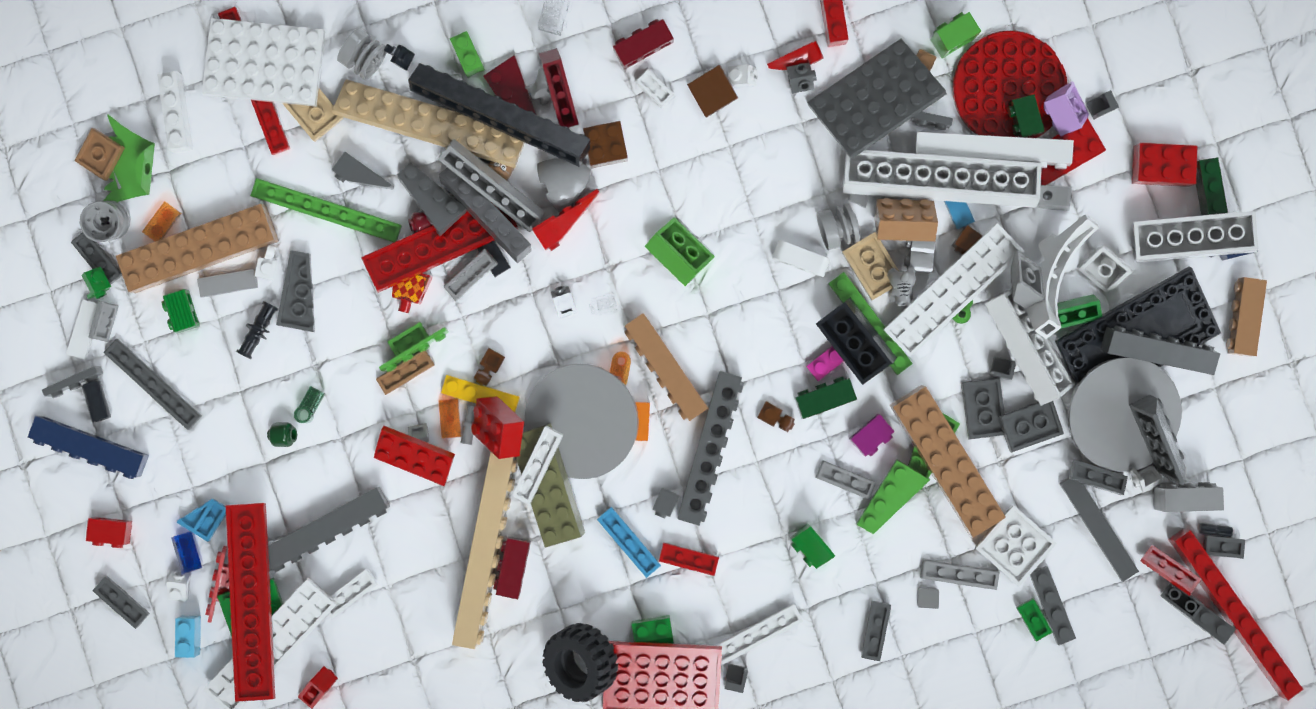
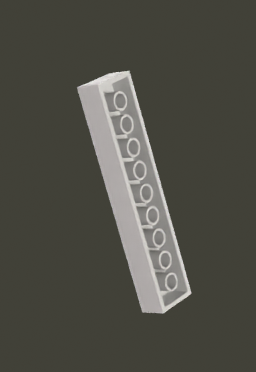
M864 150L853 159H850L847 154L845 156L843 193L1032 208H1036L1040 200L1041 163Z

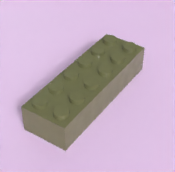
M551 423L523 432L520 456L516 457L521 475L544 427L552 428ZM557 448L531 502L545 548L580 538L586 533L559 448Z

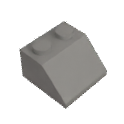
M1016 251L1011 265L1012 298L1015 303L1026 309L1044 300L1041 267Z

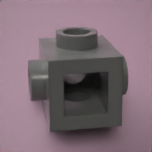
M810 63L787 67L788 82L792 94L814 90V81H817L815 70H811Z

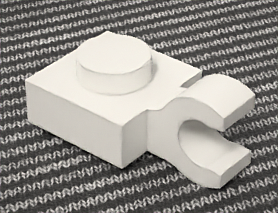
M266 246L264 258H257L254 277L274 280L278 263L272 260L275 252L274 246Z

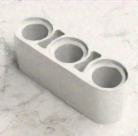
M778 240L772 259L821 278H824L830 259L781 240Z

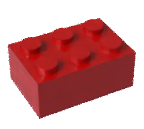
M1138 143L1133 146L1132 184L1180 187L1195 185L1198 146Z
M497 396L477 398L473 410L472 434L498 459L520 456L524 421Z

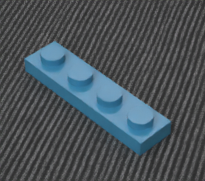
M612 507L597 518L598 522L646 578L661 566Z

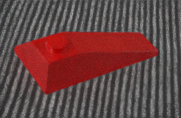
M598 189L576 201L574 206L564 208L557 217L553 215L532 228L545 251L548 249L553 251L560 246L559 242L564 239L599 195Z

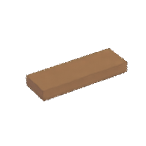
M425 350L415 354L409 361L400 363L394 370L382 374L376 378V381L384 394L388 395L432 368L435 364Z

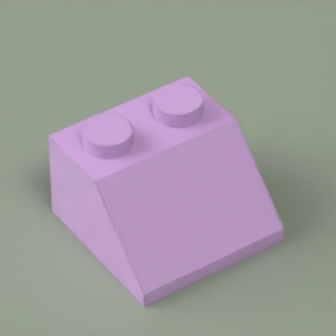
M1073 81L1049 95L1044 102V109L1047 114H1050L1053 120V128L1055 131H1058L1060 136L1082 128L1089 116Z

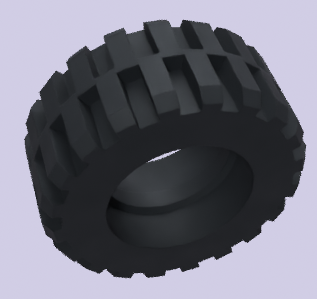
M583 623L572 624L551 636L550 640L545 644L542 656L544 657L542 661L543 667L546 669L544 673L546 677L548 676L550 685L556 688L555 691L558 694L562 693L563 697L568 700L588 702L610 688L617 677L618 663L616 661L618 658L617 654H614V646L609 643V638L605 634L602 635L601 630L595 627L593 629L592 625ZM573 651L583 659L587 668V674L576 664Z

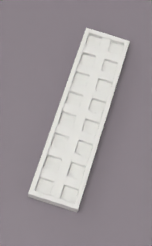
M996 223L883 330L911 357L1012 263L1016 251L1022 254L1024 250Z
M309 578L272 615L274 670L337 604ZM233 658L203 689L205 693L224 709H238L245 702H235Z

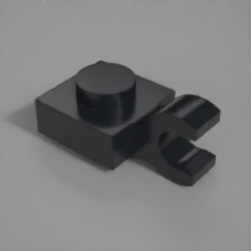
M387 44L384 49L386 53L392 56L390 62L403 70H408L415 53L399 44L397 47Z

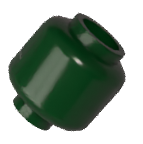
M289 422L273 423L267 431V438L274 447H290L296 442L298 436L297 429Z

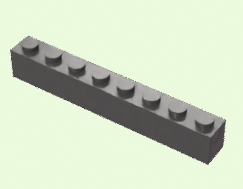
M374 488L268 546L269 572L274 570L276 573L284 569V564L289 561L292 564L302 559V554L305 552L311 554L319 550L318 545L324 542L328 545L336 541L335 536L341 533L343 536L353 531L352 527L357 524L361 527L369 523V518L374 515L378 518L386 514V509L390 505L381 488Z

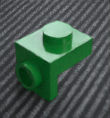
M101 267L86 271L81 275L90 291L87 295L88 299L94 297L100 299L107 295L106 291L111 288V285Z

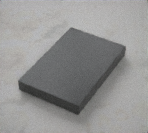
M1000 378L961 383L968 440L1003 436L1004 434L998 416L1005 414Z
M1053 401L1042 406L1039 402L998 416L1010 453L1064 434Z

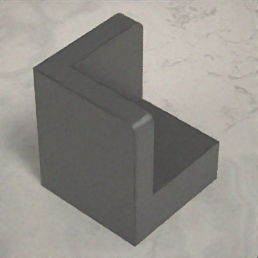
M1111 90L1086 103L1093 120L1119 108Z
M994 357L989 376L1012 380L1016 367L1015 361Z
M729 664L724 689L743 693L748 668Z

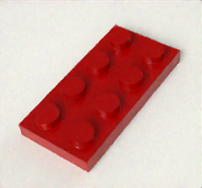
M1088 118L1082 128L1062 136L1058 134L1051 138L1074 140L1072 164L1067 166V169H1056L1055 165H1047V168H1041V185H1048L1106 151L1105 146Z
M383 426L373 458L445 486L455 454Z

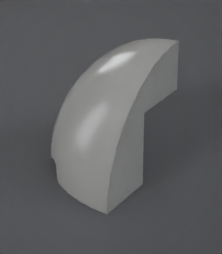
M554 158L537 163V172L540 183H543L548 190L546 194L547 199L559 213L564 208L569 207L582 193L589 180L591 169L584 164L578 167L560 158Z

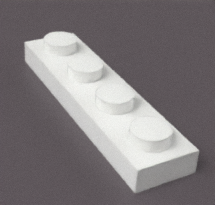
M548 426L544 427L513 492V497L531 504L564 434Z

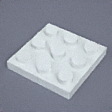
M1012 505L1004 514L1006 518L995 524L976 545L975 549L1020 587L1057 543L1018 508Z

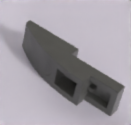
M1169 583L1160 595L1177 611L1223 645H1225L1236 630L1195 597L1187 595L1172 583Z

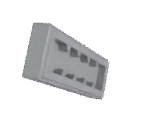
M484 249L443 287L455 301H458L489 273L498 262L487 249Z

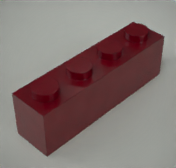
M555 48L538 53L558 124L568 128L579 125L558 49Z

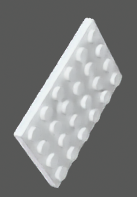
M211 18L202 94L317 107L326 31L324 29Z

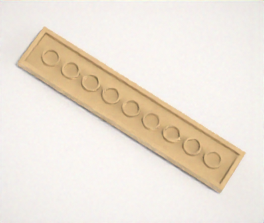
M347 79L332 109L334 115L442 147H447L455 139L476 157L516 168L525 144L523 141L456 111Z

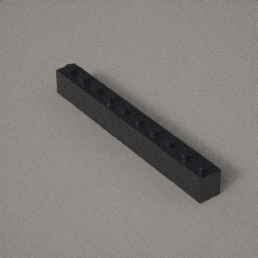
M419 63L408 79L410 91L580 167L590 150V139L585 135L575 133L566 126L555 124L550 119L537 116L534 112L526 111L514 103H508L499 96L488 94L481 88L468 85L465 81H459L447 73L435 70L429 65Z

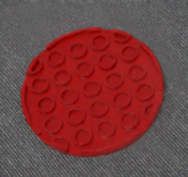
M1000 31L989 34L975 42L964 53L954 73L952 91L956 110L962 121L976 135L1017 137L1012 130V125H1014L1013 119L1009 117L1007 112L1008 103L1012 100L1035 94L1045 132L1029 138H1038L1053 126L1050 114H1047L1044 109L1045 100L1049 95L1068 83L1063 64H1061L1056 52L1047 43L1025 32Z

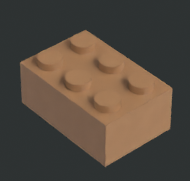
M876 199L874 221L877 240L935 242L938 218L934 201L927 199Z

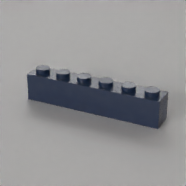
M35 416L27 436L36 445L44 446L46 444L51 446V450L55 452H68L69 457L79 460L84 458L87 460L86 463L98 466V464L103 465L105 470L109 472H122V476L128 479L141 477L149 455L45 416Z

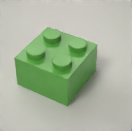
M970 11L966 14L961 12L953 17L949 24L944 22L936 28L937 30L933 32L934 35L930 40L943 59L973 41L981 33V29Z

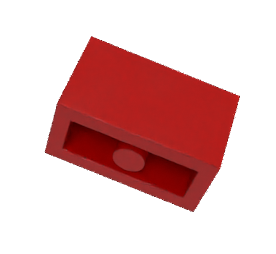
M101 517L88 518L85 541L92 542L94 546H104V543L111 544L112 548H123V545L130 544L133 521Z

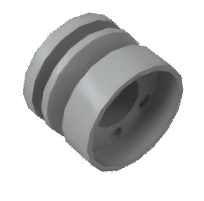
M358 28L343 43L338 53L337 61L348 69L354 66V73L360 74L362 79L368 80L381 66L387 54L384 51L386 46L380 44L378 40H373L370 43L371 36Z
M97 201L88 204L82 210L79 224L87 238L95 242H106L119 239L127 233L130 227V217L125 207L116 201Z
M849 203L843 205V211L840 206H836V216H833L830 209L816 213L821 237L828 251L841 247L840 238L842 237L847 245L851 244V238L854 243L860 241L859 223Z

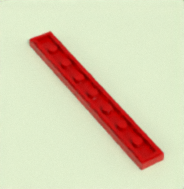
M236 7L218 13L219 19L242 21ZM251 100L271 155L274 156L291 149L273 102Z

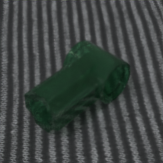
M310 386L301 404L294 411L295 420L302 424L311 423L325 393ZM303 410H306L308 412V418L302 421L300 419V413Z

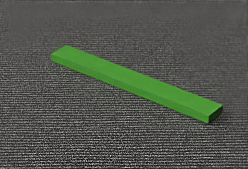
M258 178L255 180L250 195L251 197L393 243L398 240L402 228L400 224Z

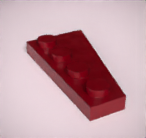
M515 55L483 75L496 96L536 114L528 90L525 88L526 85Z

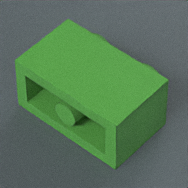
M467 31L450 38L468 78L485 70Z

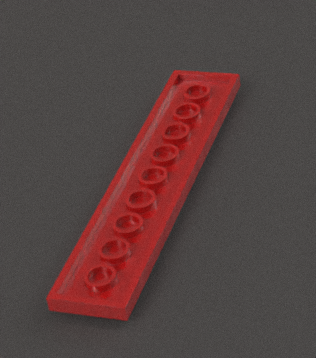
M266 503L226 505L235 702L276 699Z

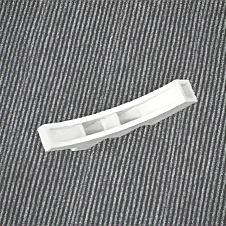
M1086 214L1058 236L1052 233L1038 244L1044 261L1038 264L1042 270L1044 300L1026 308V312L1034 331L1045 339L1062 328L1058 317L1057 302L1063 275L1077 250L1088 237L1099 229L1098 224Z

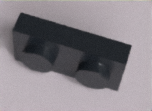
M495 240L477 248L479 253L487 249L498 262L491 270L494 278L511 269Z

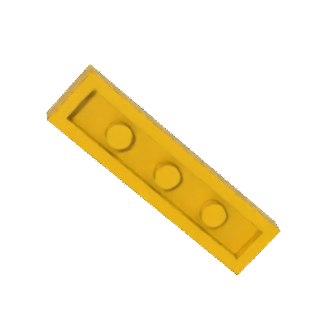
M446 375L441 391L442 394L475 404L477 398L497 396L515 413L520 399L519 396Z

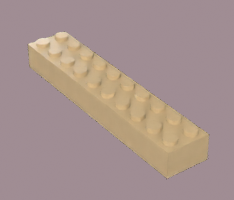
M490 452L452 645L475 650L483 642L485 631L482 630V626L487 622L489 613L486 611V606L488 607L492 599V593L489 591L490 587L494 585L496 574L493 571L498 566L500 559L497 551L502 547L504 536H501V531L506 528L508 517H504L505 511L509 510L511 498H508L509 492L513 491L515 479H512L513 472H517L518 469L516 457L498 459Z

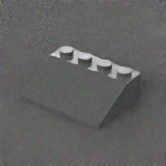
M1148 395L1129 404L1157 472L1180 485L1185 484L1184 455L1176 445L1177 438L1169 428L1170 421L1163 413L1161 400Z

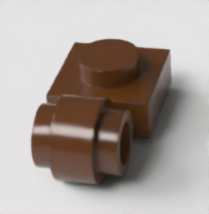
M488 348L479 363L485 368L483 370L478 369L473 379L478 384L487 386L492 378L490 371L497 373L506 357Z
M767 401L757 416L758 419L772 427L778 422V428L787 433L795 425L794 418L787 414L784 417H780L783 410Z

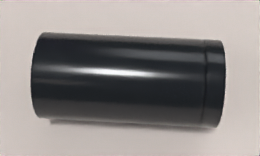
M101 380L81 385L92 423L111 418Z

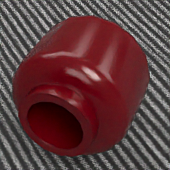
M422 210L412 213L410 219H408L409 227L413 234L432 226Z

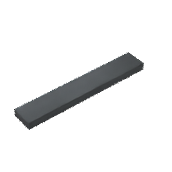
M115 339L103 352L187 430H190L202 417L198 411L119 339Z
M1069 478L1060 483L1059 485L1120 580L1124 582L1138 573L1139 570L1084 484Z

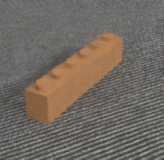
M642 313L626 324L625 328L627 330L624 333L630 341L633 339L636 342L637 346L634 348L640 357L643 355L646 357L648 362L645 364L651 373L653 371L659 376L656 379L662 388H667L669 391L667 396L672 404H678L680 407L678 413L683 420L688 419L691 421L709 409L645 314Z

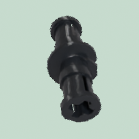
M265 301L262 302L263 306L259 314L256 315L254 323H246L249 332L244 337L245 340L240 349L236 350L238 354L250 360L260 339L267 340L263 333H270V331L266 330V327L269 326L275 311H278L277 307Z

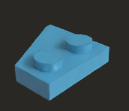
M211 499L188 515L177 520L176 523L209 542L226 516V506L215 499Z

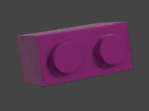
M877 414L852 435L849 440L863 456L869 455L871 457L879 450L877 447L882 442L886 444L893 438L892 434L895 431L880 414Z

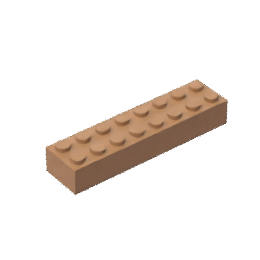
M258 204L116 255V259L128 292L136 294L275 244L279 240L267 206Z
M920 385L889 405L971 537H976L1006 518L926 386Z

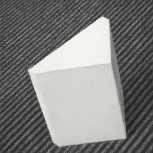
M1105 245L1097 247L1078 269L1106 294L1133 272L1132 268Z

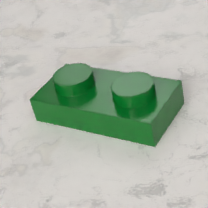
M1033 598L1016 607L1034 641L1037 642L1053 633Z

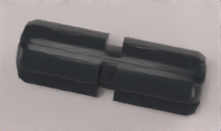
M1201 523L1199 525V533L1232 537L1233 528Z

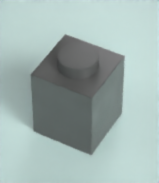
M661 488L652 510L656 511L655 515L664 519L666 516L671 517L679 495Z

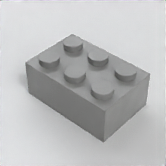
M1185 482V484H1179V486L1178 484L1161 483L1160 487L1153 488L1154 510L1224 511V488L1217 486L1216 483L1198 482V486L1197 483Z

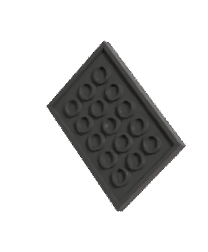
M901 38L808 101L807 104L850 159H853L947 95L944 87Z

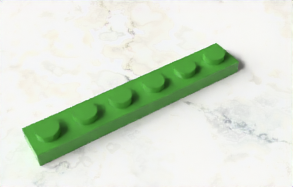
M844 272L828 283L842 303L851 297L897 357L894 363L890 365L896 375H899L913 364L899 345L883 330L885 328L883 323Z

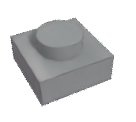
M427 423L408 427V435L424 442H429Z

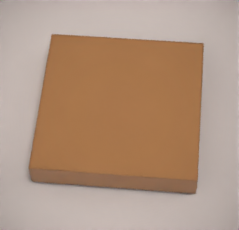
M91 128L74 161L102 180L108 181L125 148L96 128Z

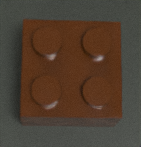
M621 121L583 128L584 135L590 139L588 157L591 169L628 162Z

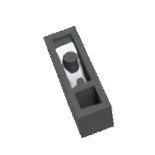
M347 152L342 154L332 168V171L336 173L334 177L343 183L346 180L351 184L389 190L394 189L392 184Z

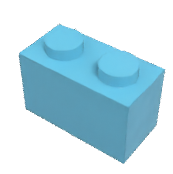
M182 615L175 618V657L194 658L200 655L201 616Z

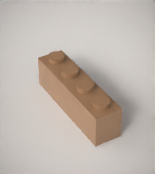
M1242 277L1238 278L1235 282L1234 292H1236V295L1231 305L1233 317L1229 322V330L1231 331L1230 338L1226 342L1227 354L1257 357L1267 280Z

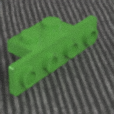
M419 322L389 340L388 344L396 357L379 366L380 371L390 372L397 368L396 364L399 362H407L414 357V353L418 351L423 352L430 348L429 344L432 342L442 341L447 337L445 334L449 333L448 329L444 327L429 336L423 324Z

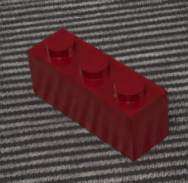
M658 19L653 20L648 24L649 27L643 30L639 28L632 32V36L625 39L623 37L615 42L613 51L624 70L674 43V37L664 19L660 21Z
M508 537L507 541L503 540L501 552H504L503 560L499 559L497 567L500 575L499 579L495 578L493 590H496L497 596L517 600L520 598L531 541Z

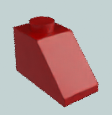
M323 666L298 695V698L313 709L338 680V677L335 676L332 670Z

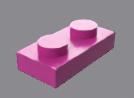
M831 346L807 365L806 368L817 381H820L844 361L833 346Z

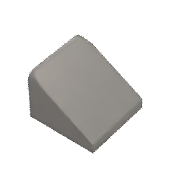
M918 588V608L939 609V589Z

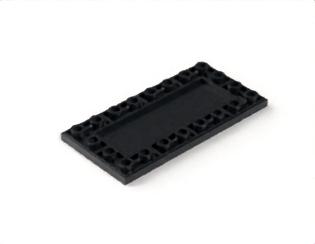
M1189 266L1102 314V317L1090 321L1055 340V343L1077 386L1093 367L1104 361L1123 357L1106 353L1100 349L1106 327L1114 328L1117 325L1126 328V331L1132 332V329L1143 331V335L1149 336L1150 333L1161 335L1162 339L1167 340L1168 337L1179 339L1180 343H1185V340L1197 343V346L1221 334V331L1193 268ZM1153 363V364L1157 365L1158 367H1162V366H1163V365H1161V364Z

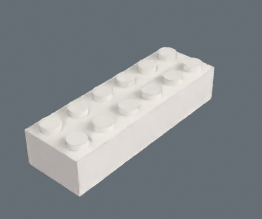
M1256 211L1133 222L1136 262L1252 253L1259 250Z
M1011 288L994 297L985 305L989 315L993 317L996 323L997 330L1004 337L1007 348L1011 350L1015 363L1022 370L1025 381L1033 390L1035 399L1042 406L1060 398L1075 385L1049 338L1045 339L1034 331L1026 309L1013 301V291Z

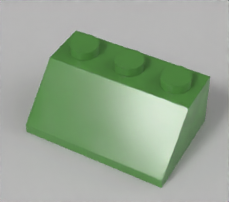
M675 217L656 232L644 246L684 286H687L715 258Z

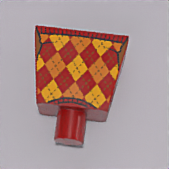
M421 273L393 286L392 298L400 300L398 311L409 314L412 303L421 305L433 277L431 275Z

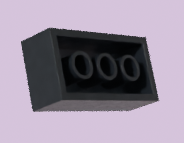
M851 297L816 323L817 327L862 385L889 367L897 359Z

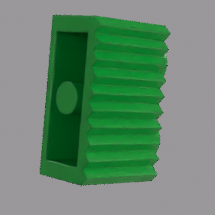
M183 289L163 295L164 301L161 304L163 310L168 313L169 319L167 324L170 330H173L174 333H181L200 327L189 290Z

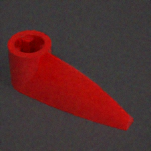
M814 41L768 63L767 66L769 69L787 70V67L798 64H815L823 60L824 56L817 41Z

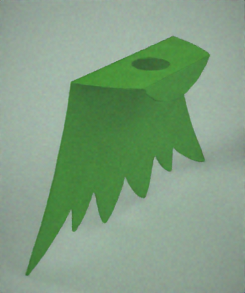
M107 114L110 125L117 137L110 136L109 138L125 149L109 177L114 181L104 188V190L111 192L103 201L120 202L139 196L150 195L155 143L130 131ZM115 175H116V177H117V179H118V182H119V184H120V186H121L120 189H118L117 182H116V179H115Z

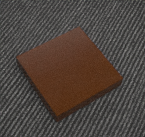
M721 65L716 66L687 84L705 118L739 99Z

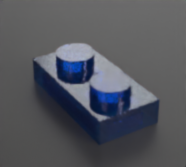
M192 532L171 537L181 574L202 568Z

